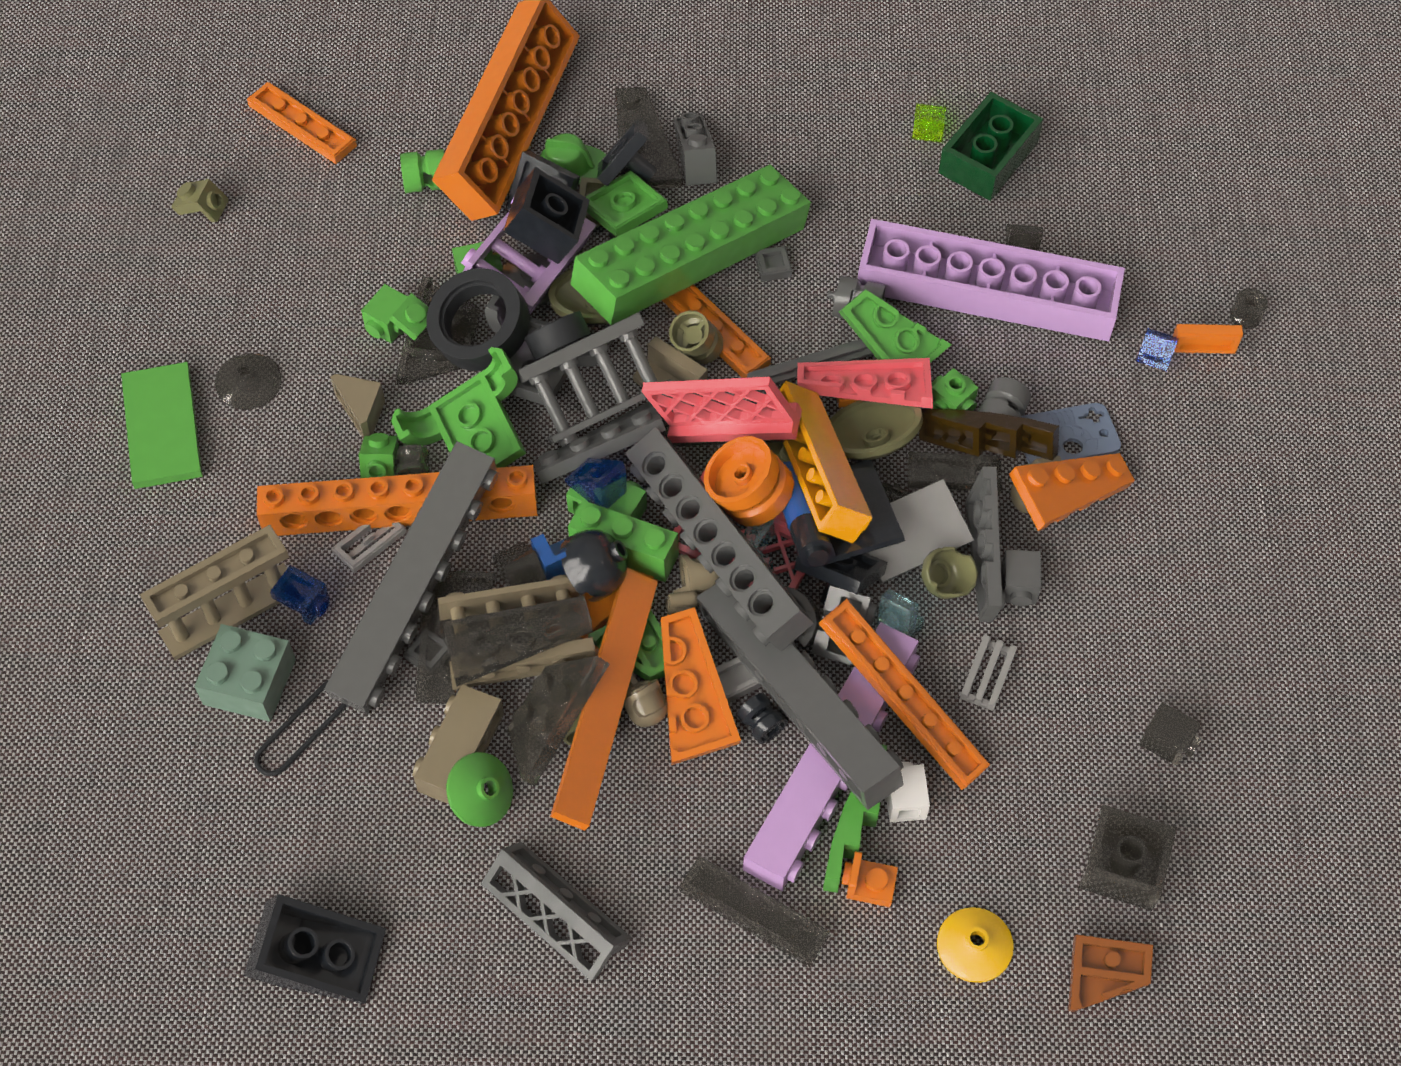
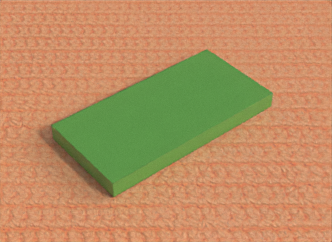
M188 362L121 373L131 478L134 489L203 477Z

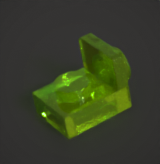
M916 103L912 139L942 142L946 107Z

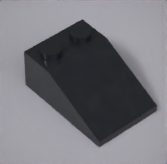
M277 894L266 901L243 976L282 988L365 1004L386 928Z

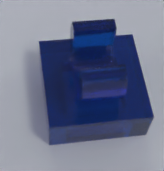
M1147 328L1136 362L1167 372L1179 338Z

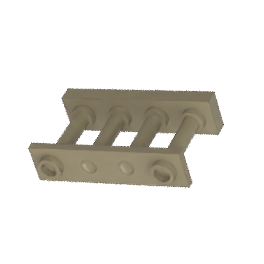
M268 525L139 595L158 628L168 624V626L159 630L158 633L176 661L214 640L221 624L237 627L296 595L301 590L285 564L282 563L277 566L278 563L288 559L289 555L271 525ZM264 572V574H262V575H260V576L254 578L253 580H251V581L245 583V581H247V580L253 578L254 576H256V575H258V574ZM230 589H232L231 592H229V593H227V594H225V595L219 597V598L216 599V600H213L214 598L218 597L219 595H221V594H223V593L229 591ZM199 606L201 607V608L197 609L196 611H194V612H192V613L186 615L185 617L181 618V616H183L184 614H186V613H188V612H190V611L196 609V608L199 607Z
M558 575L551 580L465 594L453 592L445 597L438 598L440 621L452 619L459 656L457 660L449 661L452 689H460L462 684L474 687L594 666L595 646L593 637L585 639L579 637L571 599L579 598L580 594L575 590L567 575ZM557 602L565 641L548 645L543 640L536 605ZM522 607L530 646L525 649L512 651L508 648L501 611ZM487 613L494 653L477 657L472 652L466 616Z

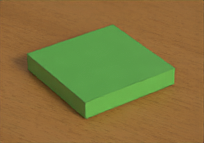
M632 171L611 181L608 186L604 185L585 196L590 200L587 213L615 237L634 229L668 209L667 199Z

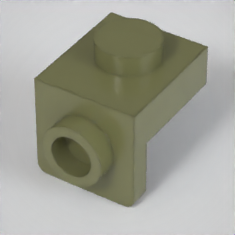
M210 179L184 183L177 190V197L171 208L178 215L201 211L211 222H217L229 199Z

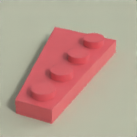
M930 358L798 363L797 385L814 391L819 396L933 409Z

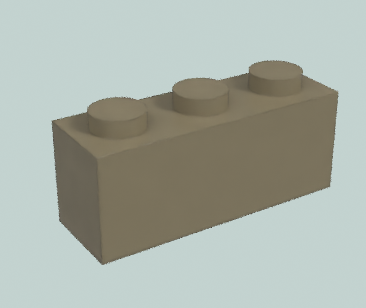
M463 684L457 695H451L448 699L444 711L446 716L441 726L436 725L432 730L429 738L430 747L425 757L420 756L412 772L419 793L447 804L449 802L446 785L452 767L465 755L476 752L485 753L504 716L502 699Z

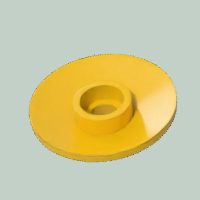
M976 907L960 909L945 919L938 932L937 950L942 963L953 975L968 982L981 983L995 979L1006 970L1013 956L1014 945L1009 928L1000 917L986 909ZM972 935H979L984 943L979 946L974 945L970 937Z

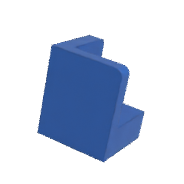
M543 534L530 539L533 558L544 579L551 580L555 576L566 575L561 561L562 558L567 556L566 547L560 550L564 540L549 546Z

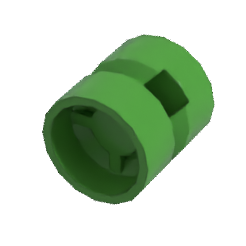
M444 149L427 150L424 156H421L418 152L400 153L405 193L423 192L426 186L432 191L441 190L432 181V178L445 153Z

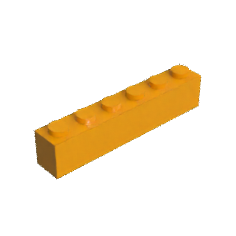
M785 381L779 389L788 403L797 402L802 409L797 438L782 440L818 531L854 543L862 531L866 530L873 518L819 394Z

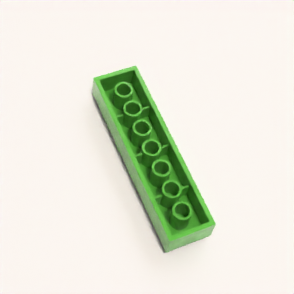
M770 164L575 256L571 285L610 325H613L803 230L811 201Z

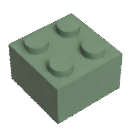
M221 624L194 687L202 704L205 706L271 722L296 658L289 640Z

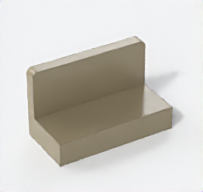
M657 336L648 343V362L658 382L670 379L671 381L708 379V369ZM637 370L633 375V381L643 387L644 382Z

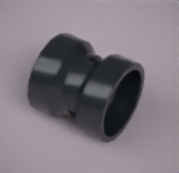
M759 693L750 698L737 712V717L740 721L752 728V736L759 744H764L775 738L787 725V720L780 712L772 709V702L764 693Z

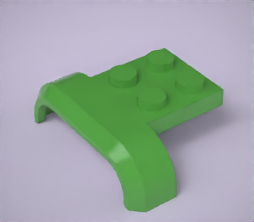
M491 347L489 353L492 356V361L485 370L428 407L416 412H405L400 408L396 409L391 423L399 440L409 446H425L443 439L449 452L452 451L456 441L493 457L496 468L506 467L525 455L526 451L501 403L514 390L518 381L517 373L506 352L502 349Z

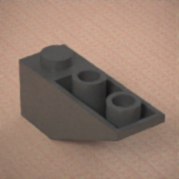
M694 112L683 113L680 117H674L673 123L686 186L717 183L715 146L703 114L698 115Z

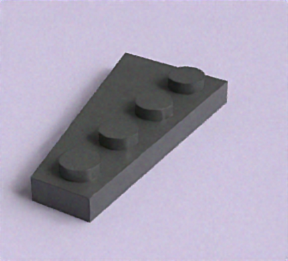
M648 401L557 450H550L541 454L538 460L533 462V466L541 484H544L583 467L586 463L590 464L638 443L655 427L661 432L666 431L656 409Z
M983 466L965 500L968 529L974 539L970 543L971 556L975 560L978 570L975 591L979 622H993L999 611L1005 606V591L1001 585L1002 566L1000 560L996 467Z

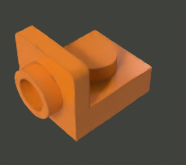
M855 851L853 863L845 861L841 884L848 885L846 898L891 907L898 867L861 860L862 852Z

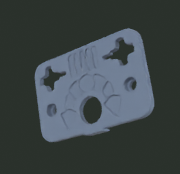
M1090 403L1022 416L1023 418L1059 425L1058 455L1061 460L1115 454L1120 451L1121 441L1106 407L1100 403ZM1089 411L1102 415L1097 423H1094L1092 419L1084 417L1088 416ZM1067 442H1077L1082 447V451L1077 454H1071L1064 450L1063 445ZM1024 453L1029 464L1033 460L1041 458Z

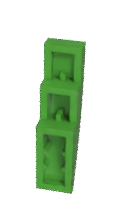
M882 745L887 750V745ZM852 792L850 793L843 807L832 840L823 891L838 893L843 858L854 859L855 851L859 852L862 825L876 827L880 802L867 810Z

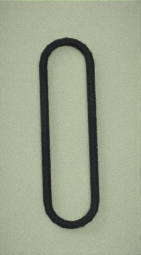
M328 680L258 749L254 757V764L259 773L265 776H275L285 771L347 707L346 704L342 703L280 768L273 771L262 768L259 761L261 754L324 690Z

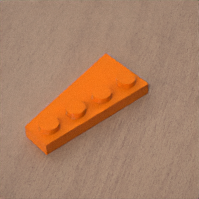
M1120 453L1015 466L1009 473L1038 531L1047 528L1049 524L1055 521L1059 522L1067 518L1077 510L1082 511L1098 500L1102 501L1127 489L1135 481Z
M695 607L661 617L671 765L740 744L741 739Z

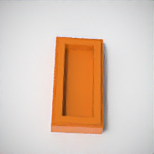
M1177 324L1170 341L1171 352L1235 354L1243 337L1242 325Z

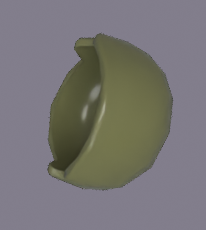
M955 547L937 548L931 551L923 560L921 579L928 592L937 598L949 600L966 596L976 586L978 570L975 560L970 555L959 553Z

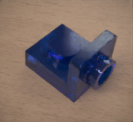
M292 565L287 568L270 591L271 597L274 600L300 613L303 621L309 625H312L317 617L320 618L325 614L330 603L325 583Z

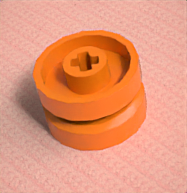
M754 436L737 437L720 447L706 465L703 478L705 490L710 497L736 523L746 527L760 526L773 520L787 506L794 488V479L789 468L762 439Z

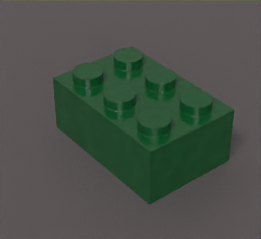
M990 92L942 148L938 173L991 201L1038 144L1043 118Z

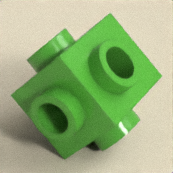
M953 368L944 377L940 375L932 382L933 409L974 411L977 406L975 400L978 387L968 376L962 375Z

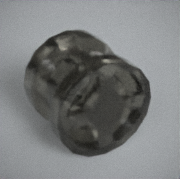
M1248 288L1241 290L1237 294L1234 305L1230 310L1231 321L1235 325H1242V329L1257 327L1261 323L1263 314L1268 306L1266 296L1257 289Z
M412 444L402 446L397 450L396 461L400 466L396 470V475L430 473V468L427 466L430 461V452L426 447Z

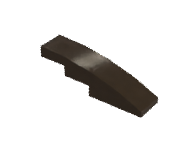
M921 409L923 424L919 430V440L978 457L985 450L1014 459L1021 452L1051 461L1058 455L1059 425L992 412L959 409Z

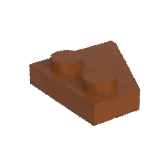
M1075 935L1073 937L1068 1011L1075 1012L1150 985L1153 945Z

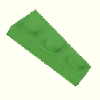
M866 289L839 311L841 316L878 360L930 358L931 363L952 345L926 331L927 328L921 324L912 322L900 314L899 310Z

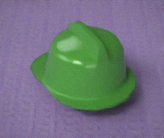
M570 133L559 134L552 139H547L545 149L540 154L541 157L580 176L579 185L581 177L597 178L598 163L606 155L600 149L584 145L580 138Z

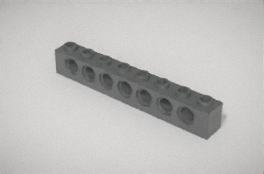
M658 428L652 429L625 453L633 463L629 468L630 471L641 483L646 481L649 484L646 492L658 505L661 503L665 505L666 509L662 512L675 528L678 525L681 526L684 531L679 534L680 537L692 550L697 548L700 551L701 555L697 557L699 562L709 573L713 571L717 573L719 578L715 580L716 584L726 596L730 597L733 594L737 600L733 605L734 608L746 621L752 619L756 625L752 631L765 646L771 642L777 649L782 651L814 624L731 517L706 492L702 480L672 442ZM772 605L771 609L765 613L766 609Z

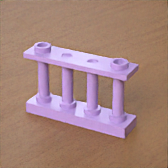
M508 212L477 251L473 248L469 250L461 262L465 266L463 271L485 268L500 272L483 260L491 249L532 277L531 281L534 285L531 288L527 286L523 288L507 277L524 297L531 314L548 293L553 281L565 271L588 241L596 225L587 218L584 220L578 243L559 264L547 259L550 264L546 268L543 265L537 266L500 240L505 234L503 230Z

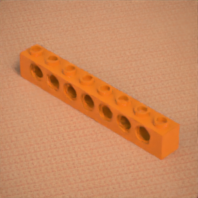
M533 465L496 468V471L499 472L497 481L491 491L486 490L480 500L483 502V506L475 521L538 516ZM440 472L257 486V518L261 529L271 525L277 536L355 530L362 525H370L371 529L392 527V523L399 522L403 526H411Z

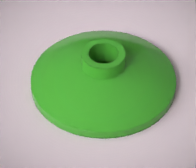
M476 752L465 755L454 764L448 775L446 785L447 799L453 813L467 825L474 827L493 825L505 816L512 802L513 784L509 771L498 758L491 754ZM485 783L488 785V795L484 791Z

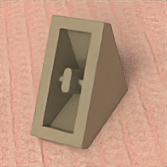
M340 374L330 376L335 396L362 438L364 439V436L373 434L385 403L381 383Z

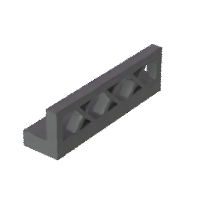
M522 842L503 848L481 882L483 887L590 981L597 979L610 957L623 950L632 938ZM503 868L512 875L514 890H506L495 881ZM525 894H533L540 900L542 914L534 915L527 909ZM561 918L567 923L570 938L561 939L555 933L553 919ZM580 943H590L600 952L593 966L583 958Z

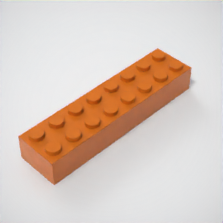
M524 0L518 2L432 178V181L471 221L499 213L515 178L522 152L528 150L579 40L580 35L550 0Z

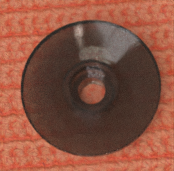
M254 353L242 354L228 360L219 369L215 379V388L219 398L226 405L240 410L255 409L269 403L277 395L281 387V373L276 363L264 355Z

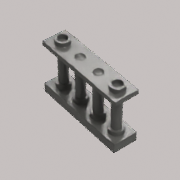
M640 313L632 315L516 371L520 383L529 380L531 386L535 385L558 432L547 437L550 444L558 441L560 446H564L579 438L576 432L646 399L642 392L629 398L607 352L609 349L607 342L619 337L621 343L625 342L643 382H658L637 339V335H639L637 328L645 325ZM588 351L591 357L595 356L617 402L616 405L599 412L577 366L579 364L577 357ZM557 366L560 367L561 371L565 370L587 416V419L572 426H569L547 380L549 378L547 371Z

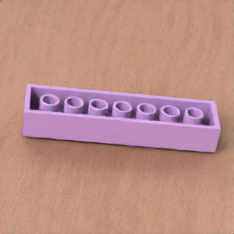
M871 219L859 266L858 279L861 285H865L868 281L885 284L884 297L1109 342L1117 318L1125 268Z

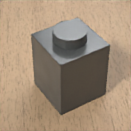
M1006 549L1001 564V585L1005 591V603H1011L1020 607L1030 604L1036 605L1041 591V551Z

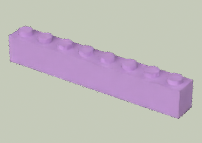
M880 622L875 632L913 674L920 660V656L916 655L919 641ZM854 667L838 696L842 701L848 699L853 704L859 714L858 719L864 726L870 724L875 731L880 732L888 717V713L885 712L888 704L859 670ZM811 743L744 856L743 871L780 891H783L788 881L794 883L797 880L804 865L800 859L806 850L812 852L821 836V831L817 829L823 819L829 821L838 806L839 801L835 800L840 789L844 791L848 789L846 784Z

